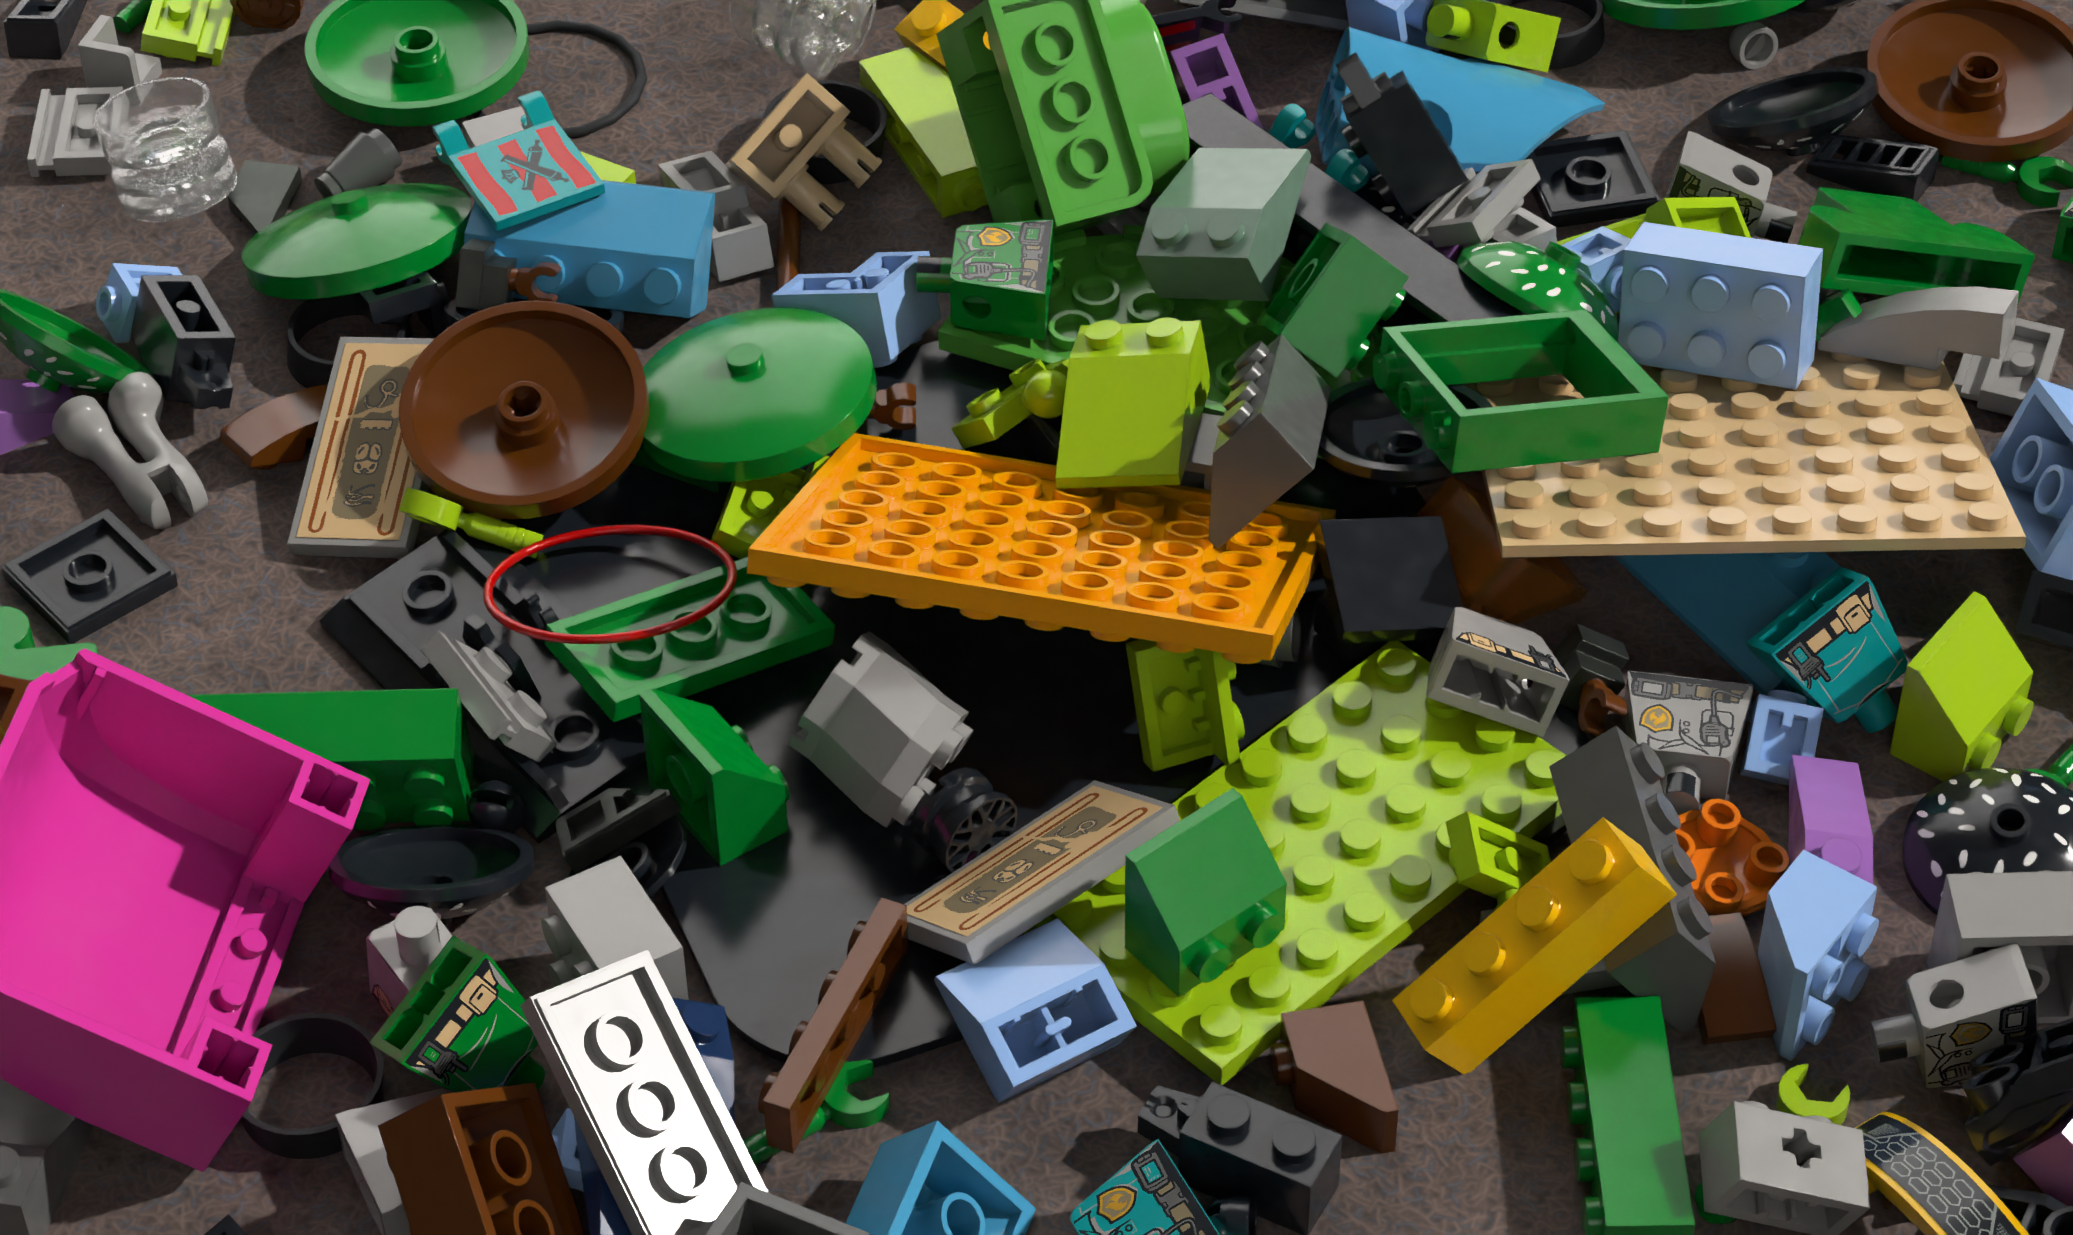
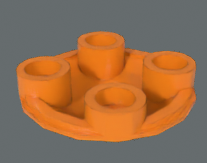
M1710 799L1703 804L1701 810H1690L1678 815L1681 827L1675 830L1679 846L1686 852L1695 868L1697 878L1691 884L1696 899L1702 904L1706 912L1713 915L1741 912L1742 916H1747L1766 908L1768 892L1787 870L1789 857L1786 850L1779 844L1772 842L1763 830L1741 817L1739 809L1727 800Z

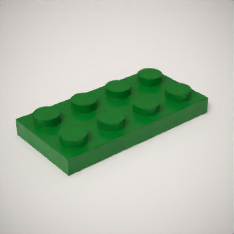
M748 557L734 561L737 569V581L730 596L716 610L690 625L662 635L628 642L567 644L545 641V645L614 723L641 713L639 694L649 689L684 698L833 645L836 625L800 587H780L769 583L766 576L748 574ZM725 565L547 624L546 631L565 634H612L645 629L676 620L703 607L721 592L727 581V568Z

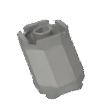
M869 631L862 634L852 646L858 653L851 664L842 659L831 672L798 723V726L803 729L792 735L788 745L813 762L864 813L887 828L895 820L905 825L910 817H913L915 809L924 794L931 795L936 787L935 783L927 779L935 766L942 770L948 762L952 763L974 730L963 723L969 713L968 711L946 697L894 648Z

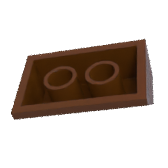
M535 1083L440 1094L378 1125L387 1153V1162L394 1175L409 1221L411 1235H585Z

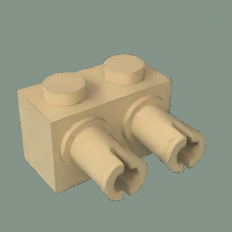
M806 73L795 83L725 165L768 203L775 198L780 200L784 197L812 221L818 230L822 231L833 218L822 210L819 205L834 216L840 212L845 203L842 200H838L806 171L809 167L806 162L813 155L818 157L822 154L854 182L857 188H860L870 175L857 162L869 173H872L882 163V160L872 154L843 128L846 125L844 119L851 111Z

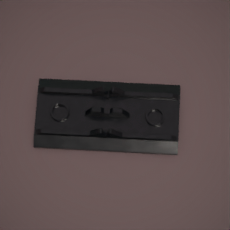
M457 527L456 532L445 529L343 597L319 622L321 627L384 690L450 688L421 651L422 647L438 631L444 633L450 642L455 639L478 652L483 647H488L494 651L511 669L512 675L507 681L515 691L521 690L525 692L543 709L547 718L541 724L557 745L540 762H537L505 746L499 737L495 740L489 738L462 703L474 751L473 779L479 785L492 780L510 785L523 798L526 804V816L521 826L540 843L557 831L556 819L599 795L646 762L641 713L613 723L545 645V640L517 633L494 619L483 601L484 584L494 568L511 554L503 547L468 536L462 528ZM519 562L507 569L497 580L493 588V600L498 609L514 621L529 627L546 631L547 624L575 615ZM495 800L499 805L505 807L506 801Z

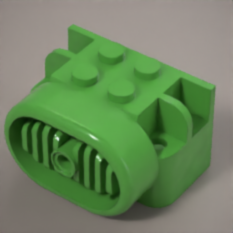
M984 0L936 34L994 223L1043 219L1053 220V236L1064 232L1098 226L1137 206L1146 199L1160 196L1188 162L1190 142L1182 102L1158 27L1147 8L1139 0ZM985 32L988 33L990 50L983 42ZM1035 201H1037L1038 208L1042 218H1040L1035 212Z

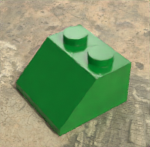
M1326 222L1256 321L1276 336L1282 334L1296 350L1338 378L1344 368L1350 371L1361 361L1370 345V341L1366 337L1378 320L1381 318L1383 321H1386L1399 308L1406 294L1402 287L1409 276L1351 234Z
M653 689L639 694L649 786L653 791L656 789H669L681 806L682 811L677 813L676 817L720 866L788 831L786 801L790 799L788 783L775 765L770 764L766 766L754 753L747 735L739 726L733 725L731 727L712 706Z
M1234 788L1125 855V948L1178 997L1202 982L1208 983L1215 980L1225 971L1229 964L1252 949L1263 948L1269 945L1285 927L1287 883L1243 796Z

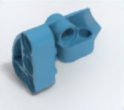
M1347 27L1340 40L1319 101L1315 128L1324 165H1329L1332 158L1342 149L1353 151L1341 131L1349 122L1345 116L1343 105L1340 102V99L1351 91L1338 72L1336 64L1355 52L1372 78H1375L1384 71L1391 78L1403 70L1464 170L1473 167L1475 172H1480L1486 165L1525 160L1539 145L1573 120L1587 113L1602 111L1605 102L1582 88L1488 60L1471 57L1460 60ZM1369 154L1360 158V164L1368 170L1369 178L1378 173L1379 170Z

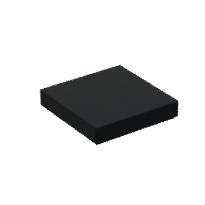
M1627 130L1544 141L1525 159L1533 160L1541 178L1531 189L1545 221L1556 228L1635 217L1645 214L1647 208L1660 201Z
M108 508L1 565L4 579L69 644L76 643L178 586L175 572Z
M1441 516L1319 520L1314 530L1338 643L1441 639L1454 608L1463 607Z

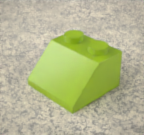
M1973 591L1906 668L1890 754L1941 781L1964 772L1990 768L1999 753L2002 738L2007 733L2017 736L2027 724L2034 707V702L2027 699L2033 670L1985 596Z

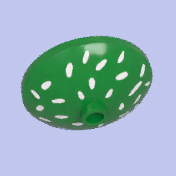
M1505 241L1473 245L1463 249L1458 257L1457 265L1467 276L1493 295L1525 314L1586 309L1618 342L1619 319L1604 291L1586 273L1577 268L1582 258L1573 251L1554 242H1549L1546 249L1543 250L1528 244Z
M0 289V342L17 359L29 367L25 377L35 384L56 393L62 384L92 393H108L116 382L121 381L130 373L143 372L151 376L150 370L141 361L98 333L44 305L13 292Z

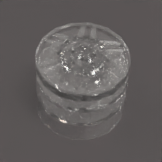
M731 0L729 5L730 20L739 38L773 55H779L783 61L796 66L808 74L821 78L828 76L841 67L861 49L872 26L876 0Z
M167 77L150 80L121 91L109 98L96 110L92 123L103 155L108 164L113 165L110 175L118 190L117 194L121 206L127 216L144 222H165L182 219L212 207L222 201L235 188L238 173L234 162L229 156V146L223 135L219 134L221 122L211 92L204 82L191 77Z

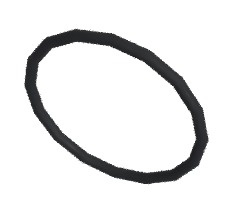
M554 20L527 24L528 35L554 31L593 35L615 44L632 60L636 79L629 97L605 116L581 126L562 128L570 139L584 137L615 124L638 104L647 81V75L642 55L622 35L592 23ZM482 110L471 114L474 119L486 116Z

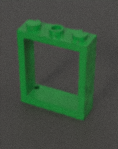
M1586 309L1383 327L1380 353H1376L1373 359V377L1377 387L1385 393L1400 411L1402 417L1411 424L1426 442L1428 448L1437 455L1451 473L1659 452L1669 396ZM1563 374L1584 398L1466 409L1446 385Z

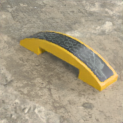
M1882 1111L1855 1127L1856 1129L1863 1130L1869 1194L1878 1189L1925 1235H2029L2012 1212L1966 1163L1917 1124L1894 1113Z

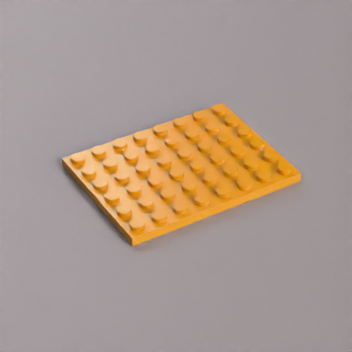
M854 433L835 451L748 548L747 573L766 576L769 583L780 587L793 588L808 583L831 587L832 593L845 598H863L874 594L895 598L897 604L911 609H927L934 605L958 608L965 617L977 620H991L998 616L1023 619L1027 626L1037 630L1055 631L1065 626L1089 630L1091 636L1103 641L1120 642L1131 637L1155 641L1158 648L1169 652L1187 653L1197 648L1221 652L1223 658L1234 663L1254 664L1262 659L1271 661L1320 562L1314 530L1319 520L1335 519L1336 510L1275 501L1217 549L1209 541L1211 490L1182 485L1057 489L1055 480L1057 465Z

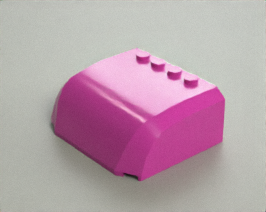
M85 648L76 654L73 661L51 675L46 672L31 681L0 744V1078L71 1116L204 1172L252 1102L272 1044L251 1035L257 1032L304 903L352 831L371 779Z

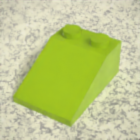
M1166 317L1149 323L1120 324L1113 320H1102L1091 325L1080 326L1068 362L1055 476L1057 489L1181 484L1211 386L1201 320L1180 321L1176 318Z

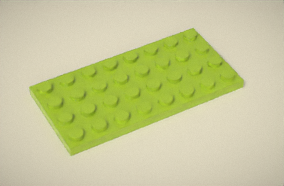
M1389 641L1240 753L1241 762L1229 766L1227 763L1172 803V805H1175L1181 821L1232 788L1243 796L1287 883L1285 927L1269 945L1263 948L1252 949L1229 964L1225 971L1215 980L1208 983L1202 982L1178 997L1125 948V865L1025 931L1024 934L1058 918L1105 964L1131 1016L1216 1083L1223 1085L1266 1051L1270 1044L1276 1043L1280 1039L1281 1013L1321 1007L1469 888L1458 883L1457 877L1450 866L1449 851L1451 846L1446 821L1469 811L1532 838L1562 814L1549 766L1567 755L1535 734L1427 698L1426 691L1430 662L1401 642Z

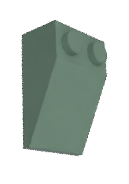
M1198 148L1151 206L1136 253V257L1157 297L1269 301L1311 160L1309 150Z

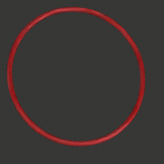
M652 525L592 527L543 539L507 557L488 576L484 584L483 601L488 612L500 624L532 638L567 644L628 642L680 629L716 610L732 593L737 581V569L734 560L724 548L708 538L695 533ZM645 534L689 541L716 554L724 562L728 572L726 584L721 592L698 610L661 625L612 634H565L536 629L516 622L498 609L493 600V588L497 580L518 561L555 545L605 535Z

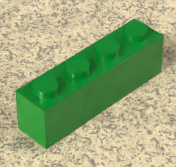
M1660 996L1576 997L1572 1026H1561L1559 1044L1562 1069H1574L1576 1082H1568L1567 1085L1568 1121L1570 1125H1582L1583 1133L1582 1139H1575V1176L1577 1182H1589L1591 1197H1583L1582 1200L1583 1235H1693L1695 1221Z

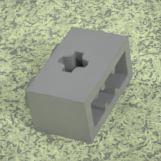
M1734 1101L1699 1133L1705 1212L1811 1235H1839L1871 1208L1863 1130L1833 1124L1831 1120L1822 1116L1802 1117L1771 1110L1760 1102Z

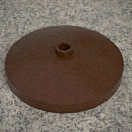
M1916 0L1903 6L1886 18L1877 28L1871 39L1865 69L1872 71L1876 75L1879 91L1872 105L1880 117L1894 131L1913 143L1938 148L1939 154L1956 159L1974 162H2007L2045 153L2059 146L2073 135V30L2059 18L2038 6L2022 0Z
M538 300L518 301L489 307L459 320L439 334L422 351L410 369L402 388L399 404V423L403 441L413 467L426 485L441 498L463 506V510L472 513L478 512L492 518L530 519L573 508L591 499L612 484L629 466L643 442L649 418L650 401L644 371L636 351L622 333L609 322L594 313L569 304Z

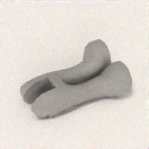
M134 372L128 374L121 381L116 382L110 390L108 412L114 429L142 456L145 463H136L129 456L118 436L114 433L106 412L93 397L81 395L72 397L64 402L54 415L52 431L66 450L79 457L93 461L112 480L135 514L138 515L140 521L158 530L171 526L170 514L162 496L172 493L190 517L195 516L208 506V497L195 469L166 439L159 427L164 405L160 386L149 374Z

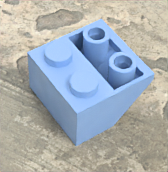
M1804 849L1768 892L1757 954L1777 1029L1773 1034V1039L1778 1054L1789 1061L1794 1059L1807 1041L1813 1045H1818L1832 1024L1835 1016V1005L1841 998L1851 1002L1862 989L1870 968L1869 964L1863 962V956L1870 946L1879 925V920L1872 916L1877 886Z
M1058 918L1013 939L977 964L965 962L936 976L934 979L998 1103L1119 1045L1137 1027L1105 964Z

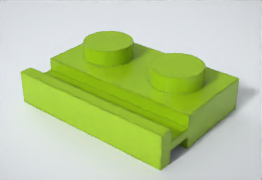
M152 0L142 32L140 51L194 62L197 56L211 58L212 65L220 66L235 16L230 0Z

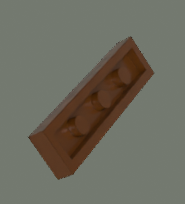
M881 897L868 921L861 920L856 924L848 943L847 957L839 971L831 970L825 977L819 993L818 1007L809 1022L803 1020L797 1025L791 1038L788 1052L789 1057L779 1073L772 1072L766 1078L760 1092L758 1110L765 1117L768 1146L792 1154L796 1150L909 951L907 905Z

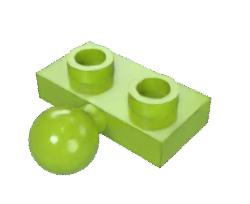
M1040 358L1030 361L1009 375L1013 384L1000 393L999 389L996 388L971 401L966 406L970 415L951 428L962 448L965 449L996 440L1032 413L1045 419L1061 416L1064 406L1068 358L1045 366Z
M1469 811L1446 821L1451 846L1449 862L1458 883L1497 899L1498 905L1492 913L1551 862L1547 845Z

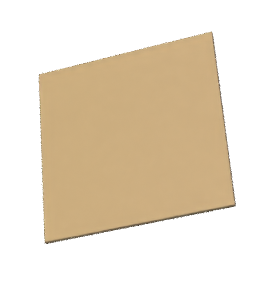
M1815 342L1814 361L1796 390L1638 364L1669 396L1659 452L1481 470L1502 558L2025 548L2026 535L1943 361L1935 371L1817 350L1818 342ZM1563 374L1463 384L1482 395L1493 407L1584 398Z

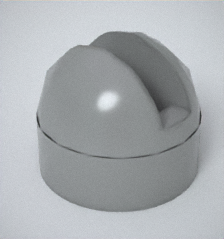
M1755 21L1739 24L1733 29L1729 37L1730 52L1739 63L1748 69L1755 70L1766 66L1772 61L1778 49L1776 34L1764 24Z

